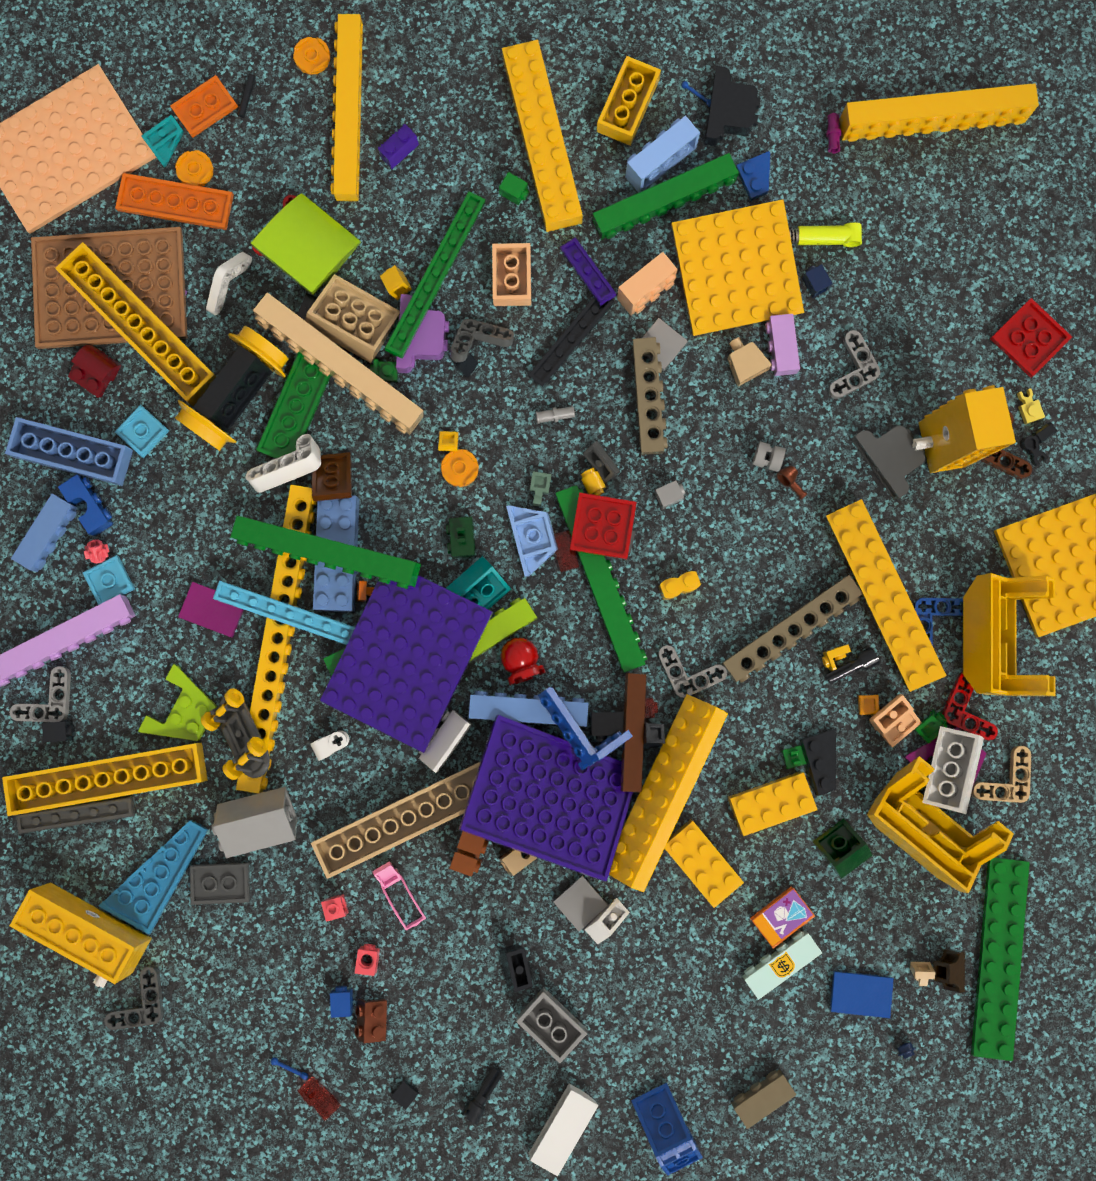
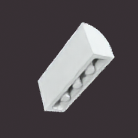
M569 1083L529 1151L530 1161L558 1176L598 1107L596 1101Z

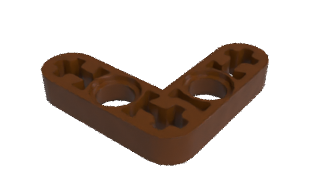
M1009 412L1011 423L1013 424L1014 418L1012 413ZM1004 450L992 454L993 456L981 459L982 462L1017 479H1024L1032 473L1030 463ZM1001 457L1009 459L1008 467L1001 465ZM1024 466V471H1026V472L1023 473V474H1020V471H1021V470L1018 469V468Z

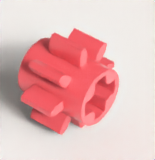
M92 540L87 543L83 552L85 558L90 559L91 562L102 563L108 557L109 549L108 545L103 544L102 541Z

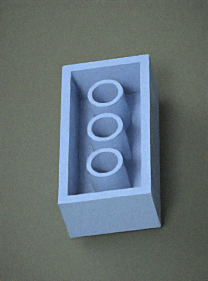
M686 116L681 120L679 118L671 124V128L667 131H661L657 135L656 140L652 143H646L641 152L629 157L625 178L638 193L644 191L696 149L700 135L699 130Z

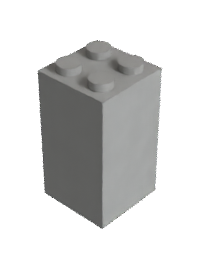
M286 786L217 804L212 832L214 836L217 835L219 849L221 852H224L226 858L296 840L297 815Z

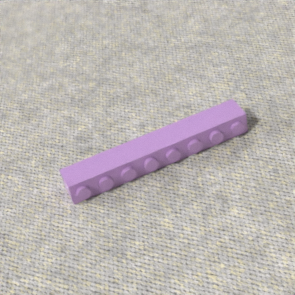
M119 594L0 654V687L9 684L10 679L14 677L20 678L27 675V671L32 668L35 670L45 665L44 662L50 659L51 661L62 657V653L66 651L72 652L78 649L79 645L84 642L90 643L96 640V636L101 633L104 635L114 630L113 627L119 624L123 626L130 623L131 618L136 615L127 597Z

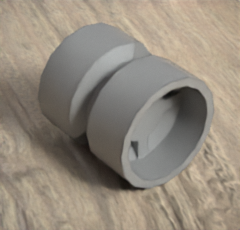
M759 441L752 465L762 468L767 466L769 470L779 472L786 448L776 445L772 448L769 443ZM766 452L770 453L768 460H765Z

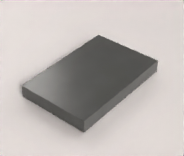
M249 862L190 865V905L250 902Z

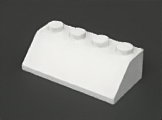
M940 726L931 764L935 770L928 776L930 780L926 785L922 803L967 814L984 740L982 736Z

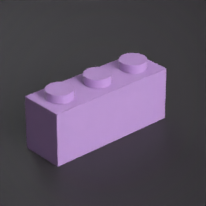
M793 314L770 316L765 324L766 334H769L770 337L768 351L772 353V359H770L772 366L770 369L774 371V376L797 374L800 370L794 316Z

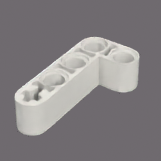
M304 434L296 441V451L250 469L246 473V480L256 492L260 493L314 472L321 465L320 448L311 435Z

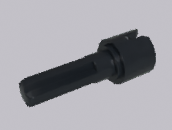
M869 647L857 653L856 659L838 667L836 670L830 671L825 677L832 684L860 669H865L866 671L880 664V661L874 650Z
M496 1067L492 1069L475 1098L469 1099L461 1114L463 1116L467 1115V1120L478 1124L486 1111L484 1105L503 1075L500 1069Z

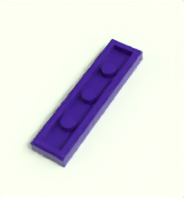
M576 237L560 247L563 255L600 306L616 296V292Z

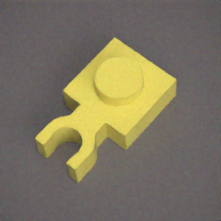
M1031 388L1026 390L1027 397L1023 396L1022 391L1017 393L1019 400L1023 402V405L1018 408L1024 424L1045 418L1039 400L1033 401L1032 399L1033 392Z

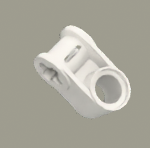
M337 731L314 741L310 745L318 761L347 746L350 738L347 732ZM338 737L343 738L341 743L336 742V739H338Z

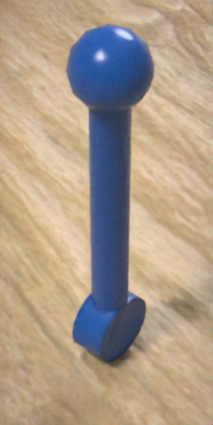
M687 81L682 82V88L691 91L710 107L711 99H707L690 87Z
M275 1057L271 1059L272 1065H278L304 1080L308 1079L309 1075L307 1073L300 1072L283 1064Z

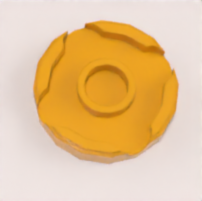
M306 37L295 45L293 59L297 68L303 73L309 75L318 74L328 67L331 60L330 51L322 39Z
M199 150L184 152L178 158L175 166L177 177L184 184L202 187L213 176L214 167L210 158Z
M458 449V451H450L442 460V475L447 483L452 486H468L475 481L478 475L479 466L477 459L467 450Z

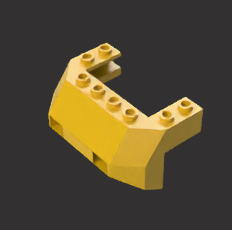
M993 573L976 576L963 597V675L976 693L1003 696H1055V676L1017 675L1016 600L1055 598L1054 578L1048 576L1006 578Z
M919 756L893 776L877 796L867 815L878 830L936 878L960 892L969 893L981 865L1005 852L1014 833L997 821L972 836L940 808L922 803L924 795L919 790L928 784L930 779L927 776L934 772L935 768Z

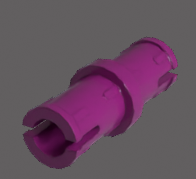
M831 113L827 116L828 130L826 131V136L828 137V152L833 154L840 152V115L837 113Z

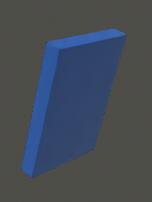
M833 971L830 1011L890 1018L894 978Z

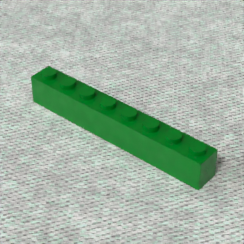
M730 153L594 212L592 221L601 240L604 238L611 239L622 230L624 232L629 231L638 223H647L656 215L658 217L662 216L672 208L678 209L690 200L692 202L696 201L706 193L712 194L724 185L727 187L734 184L739 172Z

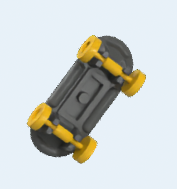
M231 688L220 700L218 708L206 712L201 717V723L209 731H215L219 726L222 728V732L234 756L232 760H228L223 765V772L228 778L236 780L242 773L248 777L258 778L268 771L270 765L267 746L262 740L245 704L244 696L237 689Z

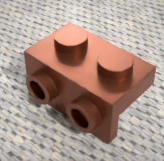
M358 999L355 1007L357 1025L354 1032L356 1039L362 1043L386 1041L387 1000L365 1001Z

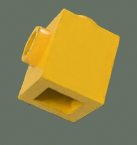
M395 265L380 275L388 293L396 300L401 298V294H407L412 290L404 273Z

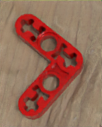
M962 672L958 675L942 712L947 719L946 723L958 727L965 732L980 735L984 740H993L998 734L997 727L986 720L965 712L974 689L970 684H966L964 689H968L967 692L958 689V687H963L965 683L962 680L965 677ZM958 692L964 696V701L961 704L954 700V696ZM951 704L956 707H960V710L955 709L954 711L956 719H951L950 721L948 713H952L954 710V707H951ZM968 718L974 720L975 725L972 729H968L965 726V721ZM979 726L982 728L990 727L989 730L992 734L985 736L986 732L978 730Z

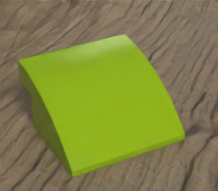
M301 193L272 218L254 238L251 245L310 294L314 295L323 283L325 285L328 284L329 280L338 272L361 241Z

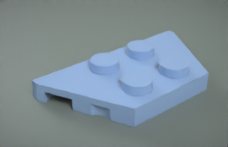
M508 505L506 507L524 576L528 577L558 550L551 521L547 512Z

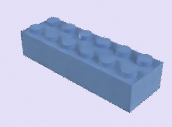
M16 417L5 454L16 459L123 486L133 450L125 445Z
M352 496V498L317 501L316 536L358 547L360 499L357 496ZM318 562V565H315L313 610L355 612L357 572L354 571L353 575L342 572L343 568L336 566V570L324 567L325 563Z
M475 691V695H470L469 718L495 720L496 715H500L516 722L555 724L548 710L541 704L538 695H534L533 699H526L525 694H514V698L507 697V693L496 692L494 696H488V692ZM559 697L578 726L587 727L588 703H584L582 698H573L572 702L565 701V697Z

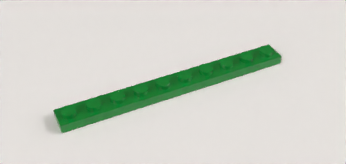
M471 192L467 193L389 339L385 351L403 359L485 204L484 198Z

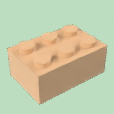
M530 243L492 244L494 306H531Z
M662 252L618 287L617 300L630 315H633L635 312L637 314L646 307V303L649 301L654 302L660 296L659 293L664 289L667 291L675 284L677 268Z

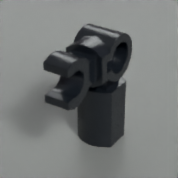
M1051 422L1032 433V436L1025 437L1020 441L1021 449L1026 451L1028 455H1031V462L1035 466L1040 465L1037 460L1038 456L1043 461L1048 459L1047 454L1040 451L1038 443H1042L1057 432V429Z

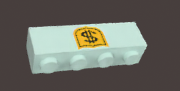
M805 930L803 932H796L791 937L792 940L788 943H781L776 947L777 951L771 955L766 954L760 959L758 965L755 967L752 965L744 971L745 974L742 977L758 1000L822 954L808 932Z

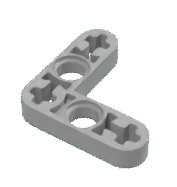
M855 330L849 331L845 335L843 343L857 370L834 381L829 386L828 393L834 399H840L875 381L880 375V368L862 335ZM851 337H852V338H855V337L857 338V340L855 341V344H854V342H849V339H850ZM859 345H861V347H859L855 351L853 350L856 346L858 347ZM858 352H864L867 359L860 361L857 358ZM869 370L875 371L873 376L868 375L863 379L862 375L866 374ZM850 377H857L859 384L857 386L851 385L849 382ZM844 384L846 386L840 391V394L838 392L833 391L835 389V385L837 388L843 386Z
M663 646L658 651L660 662L678 697L685 698L686 694L691 696L725 680L727 677V670L722 665H714L687 677L679 657L672 646ZM664 649L667 651L671 650L670 658L672 661L676 659L677 663H672L666 667L665 663H669L667 657H662ZM671 667H679L681 672L678 677L670 675ZM715 668L722 670L721 678L719 679L718 676L711 678L713 682L710 683L706 672L709 671V675L715 673ZM703 676L706 679V684L703 687L697 686L695 683L696 677ZM691 679L692 685L696 690L692 691V688L686 690L685 695L683 692L679 693L680 684L687 686L690 684L688 680Z
M58 666L51 671L48 704H15L10 708L11 718L15 721L32 722L65 721L69 714L70 670L66 667ZM57 673H64L65 676L61 677L60 680V677H57ZM56 683H64V686H56ZM58 689H62L64 692V697L61 700L55 697V692ZM38 707L44 711L41 718L35 716V710ZM58 708L62 712V716L59 717L57 715H49V711H58ZM16 711H29V714L19 715L16 714Z

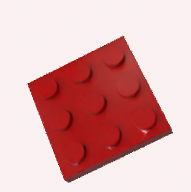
M1030 298L990 340L1032 378L1072 336Z
M579 492L570 550L627 560L637 502Z

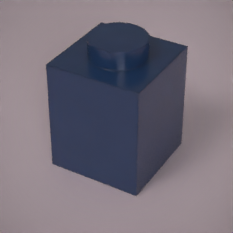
M822 264L817 267L813 265L806 269V273L802 278L812 298L826 292L833 284Z

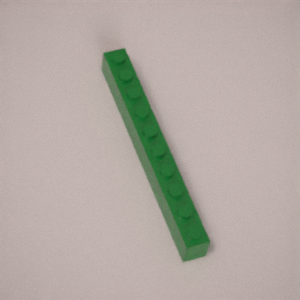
M577 485L555 493L571 538L579 492L584 493L582 489H578ZM577 551L622 672L625 673L645 665L647 656L644 649L640 650L638 642H640L637 631L633 632L631 624L634 623L630 613L626 614L624 609L627 605L623 595L619 596L617 591L620 588L617 578H612L610 571L613 568L610 560H606L602 555Z
M236 516L230 537L237 540L236 544L247 547L248 543L254 544L255 549L265 551L266 548L272 549L271 553L283 556V552L288 553L289 558L300 560L301 557L307 558L306 562L318 565V562L325 563L324 567L336 570V566L343 568L342 572L352 575L354 571L360 572V577L372 579V576L379 578V582L390 584V581L397 582L396 586L408 589V586L415 587L421 564L241 516Z

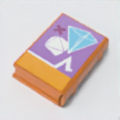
M791 886L750 919L774 949L802 926L808 924L815 915Z

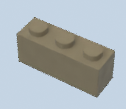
M779 1069L778 1071L770 1072L761 1083H754L745 1094H738L731 1104L746 1128L749 1129L795 1097L796 1093Z

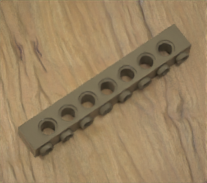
M850 575L844 577L722 662V666L726 668L727 673L734 682H744L750 677V672L753 670L758 672L766 666V661L769 659L774 661L782 655L780 651L785 648L789 650L797 645L796 640L800 637L805 639L813 633V628L816 626L821 628L829 622L827 619L830 616L834 615V617H837L844 612L843 607L848 604L852 606L860 601L858 597L863 593ZM837 593L843 595L844 600L842 603L836 600L835 596ZM822 603L828 606V612L826 614L820 611V605ZM806 614H809L813 619L810 625L804 621ZM790 625L797 628L795 636L788 632ZM774 636L780 637L782 641L779 647L773 644ZM759 647H763L766 651V655L763 658L757 655ZM743 658H747L750 661V666L747 669L741 666Z

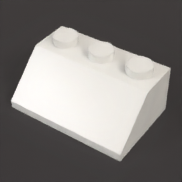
M454 710L451 713L447 712L441 721L444 723L440 729H436L425 753L419 751L421 754L419 759L435 773L440 771L473 724Z

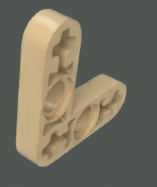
M1015 746L1011 750L1009 784L976 782L972 788V796L979 800L1019 803L1027 801L1030 796V750L1025 746ZM1017 752L1025 753V757H1021V763H1025V766L1016 765V762L1020 763V757L1017 756ZM1021 768L1024 770L1025 776L1019 780L1015 773ZM1015 782L1024 783V786L1020 785V791L1024 793L1020 796V799L1019 796L1015 795V792L1019 791V785H1015ZM981 786L982 789L990 790V794L981 793L980 796V793H977L976 790L980 789ZM998 787H1002L1005 790V794L1001 798H998L995 794V790Z

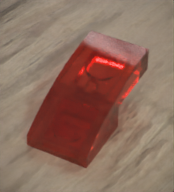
M313 1076L297 1090L307 1104L316 1109L324 1121L328 1120L341 1107L334 1096Z

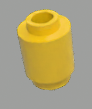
M591 468L581 474V481L588 494L600 496L605 493L604 489L606 486L598 471Z

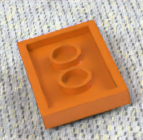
M215 75L170 105V107L193 138L238 108V105Z

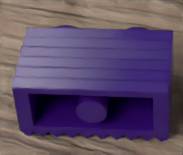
M403 124V127L397 129V132L392 134V137L386 139V142L381 144V147H378L381 159L393 169L419 145L418 138L406 124Z

